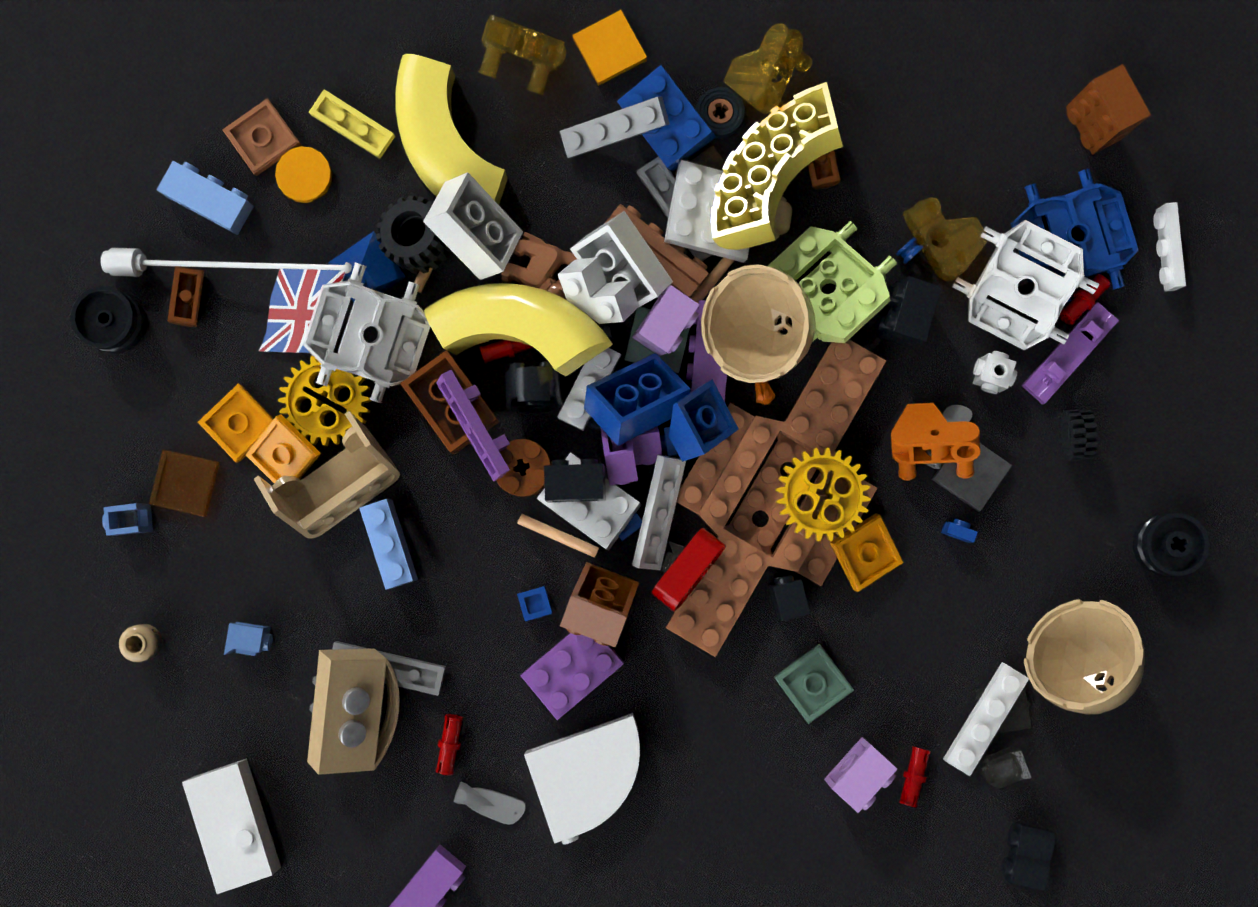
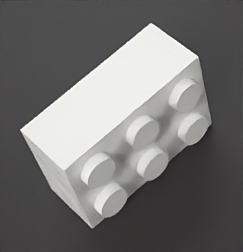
M468 172L444 183L423 221L480 280L504 272L523 233L517 224Z
M625 211L587 234L570 248L577 259L598 257L607 283L631 280L639 307L658 297L673 282Z
M571 452L565 459L569 460V465L581 464L580 459ZM605 478L606 501L548 503L545 501V488L537 498L608 551L633 518L635 512L641 507L639 501L615 484L609 485L607 478Z

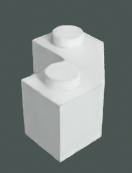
M598 257L574 260L558 273L566 300L599 324L624 322L639 307L631 280L607 283Z

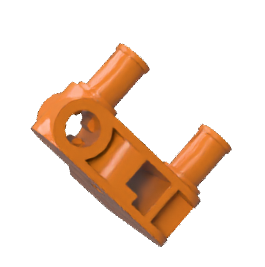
M934 403L907 404L891 432L892 456L898 462L899 477L902 480H912L917 475L916 464L956 463V474L960 478L972 477L975 473L974 460L977 459L981 452L979 427L967 421L947 422ZM926 450H931V456L926 453Z

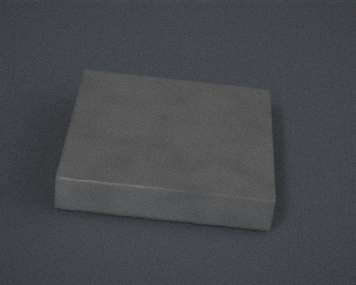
M981 443L980 455L974 460L975 473L972 477L960 478L956 474V463H943L932 478L933 481L978 512L982 510L1012 466Z

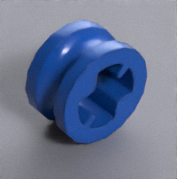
M915 237L896 253L897 256L903 257L904 264L924 248L923 245L916 244L917 239Z

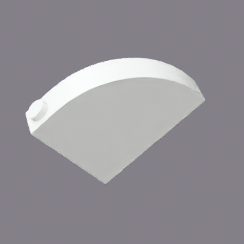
M633 713L525 752L524 756L554 843L562 841L564 845L578 840V835L597 827L611 817L628 796L636 778L640 758L639 733Z

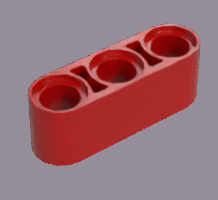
M705 528L700 529L656 584L652 594L675 612L725 550L726 545Z

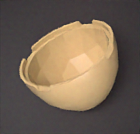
M758 264L743 266L730 271L716 287L711 289L703 307L701 330L705 349L721 367L720 370L736 380L757 383L779 378L798 365L808 353L813 342L816 322L812 302L797 281L776 268ZM782 316V323L777 325L778 319ZM789 317L792 320V326L789 324ZM786 329L788 333H780V330Z
M1079 599L1061 604L1047 612L1036 623L1028 636L1026 659H1024L1027 677L1036 691L1045 699L1064 710L1082 714H1101L1113 710L1124 704L1135 693L1141 683L1145 665V648L1139 629L1126 612L1107 601L1083 602ZM1104 676L1103 680L1097 681L1100 677ZM1111 678H1114L1113 686L1110 685ZM1103 687H1105V688L1107 689L1106 691H1100V690H1098V688H1103Z

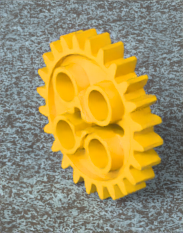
M311 356V364L308 365L301 360V370L291 368L294 374L293 378L284 376L283 379L289 385L288 387L279 388L280 391L286 393V397L279 398L278 402L286 404V407L282 408L279 412L289 415L286 419L291 424H294V427L299 432L302 431L301 434L306 439L311 435V444L316 445L321 438L322 445L328 446L329 439L331 438L334 444L338 445L340 443L339 436L344 437L346 431L352 427L345 414L327 404H323L319 399L304 392V387H308L346 408L347 412L350 411L363 424L366 421L361 417L362 413H370V410L364 407V403L372 401L369 397L364 396V393L368 392L370 387L361 386V383L366 378L356 377L355 374L336 369L335 371L332 370L328 386L323 385L321 388H316L314 380L319 375L321 363L314 356ZM343 388H349V399L345 402H340L338 398L339 391ZM309 398L312 403L311 409L306 413H302L300 404L303 400ZM334 412L336 421L332 426L327 427L324 423V418L328 413Z
M814 448L812 457L804 451L802 452V462L795 457L791 460L795 467L785 466L783 468L788 476H780L778 480L784 483V487L775 489L776 492L783 494V498L778 499L776 503L784 504L785 506L779 514H788L790 516L785 524L790 525L795 522L797 525L794 533L804 529L805 539H809L812 533H815V539L818 542L821 541L823 534L826 535L828 541H833L834 532L840 538H843L844 528L850 532L855 531L852 522H863L858 513L868 512V509L862 506V502L871 501V498L863 495V491L870 489V486L861 484V481L867 475H857L856 473L861 465L857 464L851 467L849 465L852 459L851 456L841 460V451L838 450L834 456H831L830 448H825L823 455H820L818 448ZM816 468L820 471L821 480L818 484H813L808 480L807 472L809 469ZM832 470L833 476L826 489L829 499L822 500L816 519H813V512L820 499L816 491L824 488L828 472ZM839 478L846 480L848 483V491L844 495L839 494L834 487L836 480ZM801 495H806L811 500V507L807 511H802L797 506V499ZM829 505L836 507L838 510V517L833 522L828 521L824 515V511Z

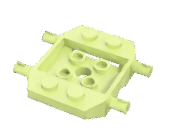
M851 221L836 233L810 226L768 265V267L776 268L790 275L796 281L828 251L831 253L799 283L811 300L815 313L816 329L813 341L818 338L823 342L846 343L891 301L885 283V275L897 265V262L894 258L892 259L891 256H888L878 267H873L849 246L846 240L857 231V227ZM826 284L836 285V290L831 294H824L821 291L822 287Z

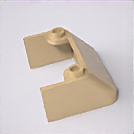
M350 411L345 413L352 427L346 431L342 439L346 449L304 479L299 480L295 476H283L271 486L260 476L254 478L272 512L306 538H316L324 534L394 484L400 476V472L367 427Z

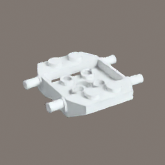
M1027 220L1022 221L1004 234H1000L986 226L984 231L993 235V237L983 232L980 237L994 243L996 249L977 283L973 285L957 277L955 282L965 287L956 283L952 286V288L961 291L969 298L968 321L1023 350L1049 337L1064 345L1066 340L1057 336V334L1068 339L1069 333L1055 327V323L1064 305L1076 288L1080 287L1094 294L1096 290L1086 284L1095 288L1099 286V283L1084 277L1083 249ZM1014 248L1065 273L1064 277L1013 252ZM1023 279H1031L1034 283L1032 292L1021 294L1018 291L1019 282ZM989 295L1038 320L1037 324L993 302L987 296Z
M355 263L348 281L322 285L303 346L321 363L316 383L328 386L332 370L339 369L375 381L370 400L382 403L386 387L399 385L416 372L430 325L425 317V313L415 301L420 285L408 281V286L402 299L364 287V283H361L367 266ZM354 298L355 301L338 353H334L333 351L350 299ZM370 326L375 327L378 333L376 340L366 342L363 337L364 330Z

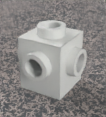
M993 351L992 354L988 353L982 356L981 359L978 358L973 369V374L975 375L973 384L981 386V390L992 394L1004 391L1009 386L1012 387L1017 377V371L1014 370L1016 361L1010 360L1008 354L999 351ZM995 368L1000 369L999 375L995 373Z

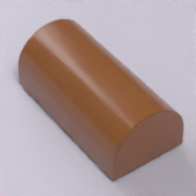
M834 150L808 164L814 189L828 188L841 182Z
M175 266L167 320L169 323L197 327L205 275L204 270Z

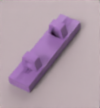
M1096 302L1095 306L1088 310L1069 331L1068 339L1063 338L1066 340L1065 344L1059 343L1021 386L1041 404H1045L1119 320L1099 302ZM1081 331H1087L1093 339H1088Z
M452 370L441 374L436 384L493 481L502 478L510 469L500 451L506 449L510 443L505 435L492 440L473 408L471 402L478 399V396L481 395L477 386L473 385L463 390Z

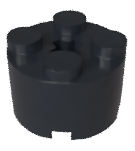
M541 362L538 366L527 367L525 363L510 364V370L505 373L506 409L512 411V406L519 407L520 413H542L551 411L552 405L557 404V409L562 408V374L555 371L549 362Z

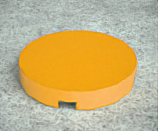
M300 146L290 149L282 155L276 165L275 177L278 187L288 198L295 202L309 203L326 194L331 186L332 170L329 162L321 152L312 147Z

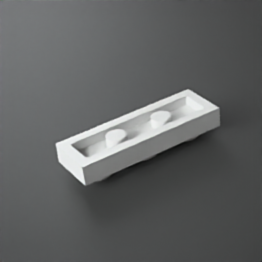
M1177 202L1165 203L1157 208L1153 218L1154 227L1158 229L1159 240L1156 244L1157 255L1161 257L1162 268L1159 271V279L1161 284L1164 285V292L1176 291L1186 286Z
M607 348L584 364L557 416L558 419L584 431L591 417L584 409L586 386L612 374L621 358L620 353Z

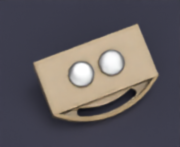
M376 649L319 650L317 676L312 681L315 685L314 703L309 708L312 712L307 762L318 775L374 771L391 743L398 720L400 700L394 670L388 659ZM386 680L388 693L387 711L379 733L384 682Z

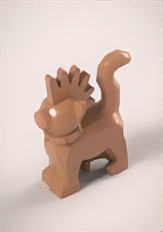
M525 232L523 239L518 241L514 254L520 257L527 255L531 260L527 268L507 263L504 272L501 273V280L504 283L515 281L520 285L543 289L566 299L560 280L556 281L553 277L561 265H569L574 260H577L573 253L546 244L542 239Z

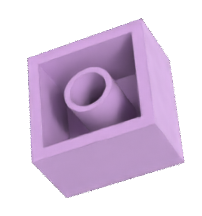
M670 285L660 294L632 338L658 356L674 352L683 340V337L680 336L681 332L690 328L699 316L695 312L699 304Z
M861 737L824 780L833 791L859 813L862 809L867 810L876 800L874 795L881 787L886 788L893 782L896 777L894 773L897 768Z

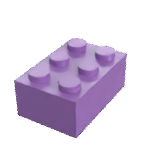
M569 633L520 676L556 720H558L624 664V661L612 646H603L596 643L592 638Z

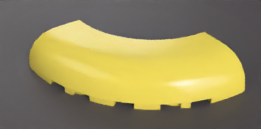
M415 54L402 55L395 92L396 117L403 147L419 178L437 197L446 181L468 172L499 205L508 179L504 169L485 161L472 151L456 130L451 112V95L455 79L451 65Z
M827 82L793 95L794 99L780 108L775 106L770 110L771 114L760 123L756 122L743 135V141L736 151H732L722 168L723 174L720 182L716 184L714 205L711 207L712 236L714 242L719 247L739 250L775 241L776 211L789 183L812 161L830 151L843 147Z
M498 283L473 286L447 295L424 309L425 317L443 349L455 355L470 347L489 342V340L493 339L515 341L537 349L549 361L554 370L564 376H568L613 345L599 325L578 307L561 296L527 285Z

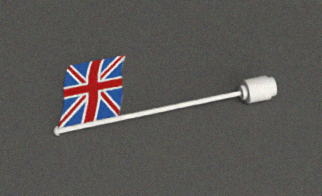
M110 248L109 251H104L101 256L102 270L111 276L139 277L146 270L147 266L280 269L271 294L266 334L259 351L310 353L303 346V342L322 285L343 282L345 274L350 273L352 270V266L348 262L345 265L147 260L146 256L138 248Z

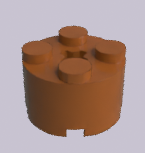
M527 439L510 441V445L500 451L510 470L502 478L496 480L498 485L506 492L518 497H530L540 493L545 488L544 466L552 465L549 455L534 441ZM521 461L526 465H530L524 476L520 472H516V468L520 467L519 462Z

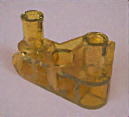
M489 15L480 43L484 45L486 51L478 73L496 79L502 54L508 53L532 61L534 68L527 90L544 95L550 71L557 70V66H560L566 58L565 42L503 18Z
M782 23L773 25L765 34L758 50L732 60L723 82L760 113L771 114L770 110L775 106L780 108L785 105L781 99L794 68L796 67L799 72H806L812 65V58L802 50V34L797 29H789ZM778 74L782 77L780 81L772 82V79H776Z
M927 198L918 201L913 207L904 211L905 222L913 236L917 239V243L923 245L922 251L936 275L944 281L955 280L966 271L988 242V240L980 237L982 232L985 234L986 232L977 217L945 220L940 211V202L937 199ZM932 240H937L938 246H934Z

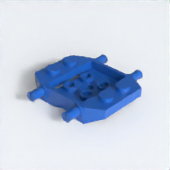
M1090 169L1078 172L1083 188L1066 195L1040 199L1036 183L1024 187L1029 200V207L1011 223L1012 228L1027 220L1045 230L1041 216L1045 215L1050 233L1083 249L1084 277L1107 272L1110 276L1113 290L1125 287L1120 270L1124 269L1123 265L1139 249L1121 191L1103 184H1094ZM1073 228H1080L1084 232L1083 241H1075L1072 238L1071 231ZM1018 250L1020 256L1064 277L1065 273ZM1027 278L1028 282L1033 283L1031 279Z

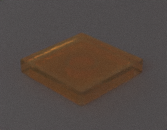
M162 449L149 504L207 517L220 462Z

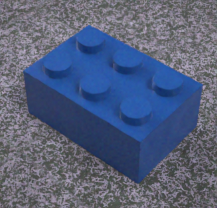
M660 65L617 102L624 109L662 96L670 125L642 135L666 167L673 172L678 168L681 160L687 161L712 141L716 135L671 76Z
M654 353L587 385L584 409L614 443L619 446L672 418L673 404L690 394V388Z

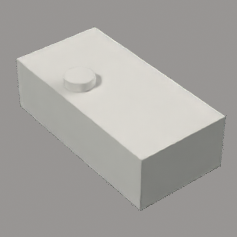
M247 758L193 776L182 782L217 894L272 876L281 868Z

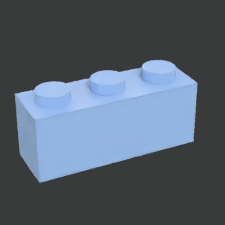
M172 161L157 191L174 202L238 235L254 207L247 201L248 195L234 187L231 191L223 188L224 183L212 175H208L207 178L199 175L200 170L187 162L180 165Z
M384 499L360 507L359 509L385 590L418 580L393 500Z

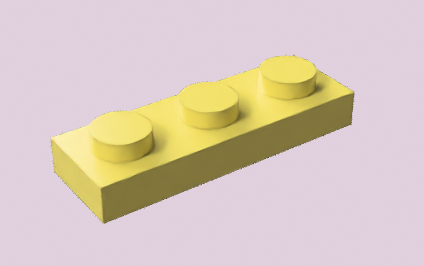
M325 89L309 111L311 116L381 159L395 138L394 133Z

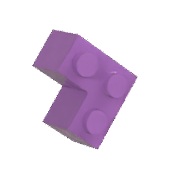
M658 426L619 446L600 427L609 485H625L638 481L636 465L654 464L657 455H662Z

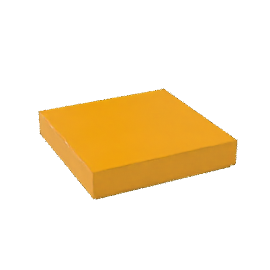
M622 10L572 35L598 86L647 61V56Z
M238 383L198 423L236 463H239L274 418Z
M280 414L273 419L247 452L246 456L275 484L283 476H295L300 480L321 453Z
M877 513L854 527L855 531H847L844 533L843 538L837 537L829 542L853 590L856 592L864 589L904 563L881 515Z

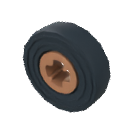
M717 87L708 90L700 97L696 105V111L716 135L715 138L722 139L732 136L740 129L744 122L745 108L743 101L736 92L729 88ZM717 107H721V110L723 108L726 109L725 118L719 119V116L717 118L714 116Z

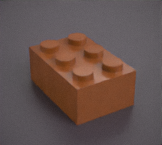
M1123 64L1093 79L1066 106L1069 121L1076 125L1081 134L1080 139L1083 146L1089 149L1092 155L1122 140L1151 116Z
M446 350L400 384L448 451L455 455L471 442L436 382L441 374L452 370L463 390L473 386V384L453 356ZM481 395L478 396V399L471 402L487 431L500 422Z
M586 562L571 594L560 627L566 628L571 634L592 638L600 645L616 647L639 582Z

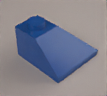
M374 231L328 262L329 265H345L346 262L351 264L352 270L350 273L345 274L343 281L350 279L355 263L367 266L361 283H364V287L384 293L406 277L400 267L388 259L385 253L380 250L378 245L381 243L377 241Z
M713 379L673 404L669 438L682 462L706 454L739 430Z

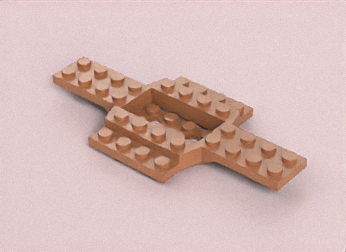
M848 340L846 343L831 342L784 422L759 416L754 417L732 403L728 405V409L739 430L706 454L698 457L682 484L677 497V503L696 513L713 531L717 539L726 545V548L684 603L673 613L665 627L666 629L716 657L768 566L797 572L815 584L822 586L837 560L829 543L831 541L827 540L825 534H823L820 542L816 541L815 533H812L809 539H805L804 529L794 533L797 525L794 522L787 528L774 553H771L774 542L789 518L788 514H779L785 508L784 504L776 503L778 499L783 498V494L775 491L776 488L784 487V483L778 480V477L782 476L780 467L785 462L792 463L791 459L794 457L802 462V452L804 451L812 457L814 448H818L820 455H823L825 448H830L831 456H834L836 447L886 360L851 340ZM777 437V443L775 444L770 455L765 461L763 467L761 468L759 474L754 480L752 486L750 487L748 493L743 499L730 524L725 526L734 509L736 508L738 502L740 501L742 495L747 489L749 483L751 482L753 476L758 470L760 464L762 463L764 457L769 451L771 445ZM811 468L807 472L809 481L817 470L816 468ZM832 470L828 472L824 488L816 491L820 499L813 512V519H816L822 500L829 499L826 489L833 476ZM819 473L813 484L820 482L821 473ZM842 478L837 479L834 485L835 490L839 494L844 495L848 491V483ZM862 480V485L870 486V489L863 491V495L872 499L877 487ZM808 496L805 497L799 507L802 511H807L811 507V500ZM870 501L862 502V506L866 508ZM832 505L827 506L824 511L825 518L831 522L835 521L838 517L836 507ZM761 510L768 515V522L765 526L757 527L753 524L752 516L756 511ZM859 512L858 516L861 518L863 513ZM854 521L852 522L853 527L857 525ZM836 532L833 533V540L839 537Z

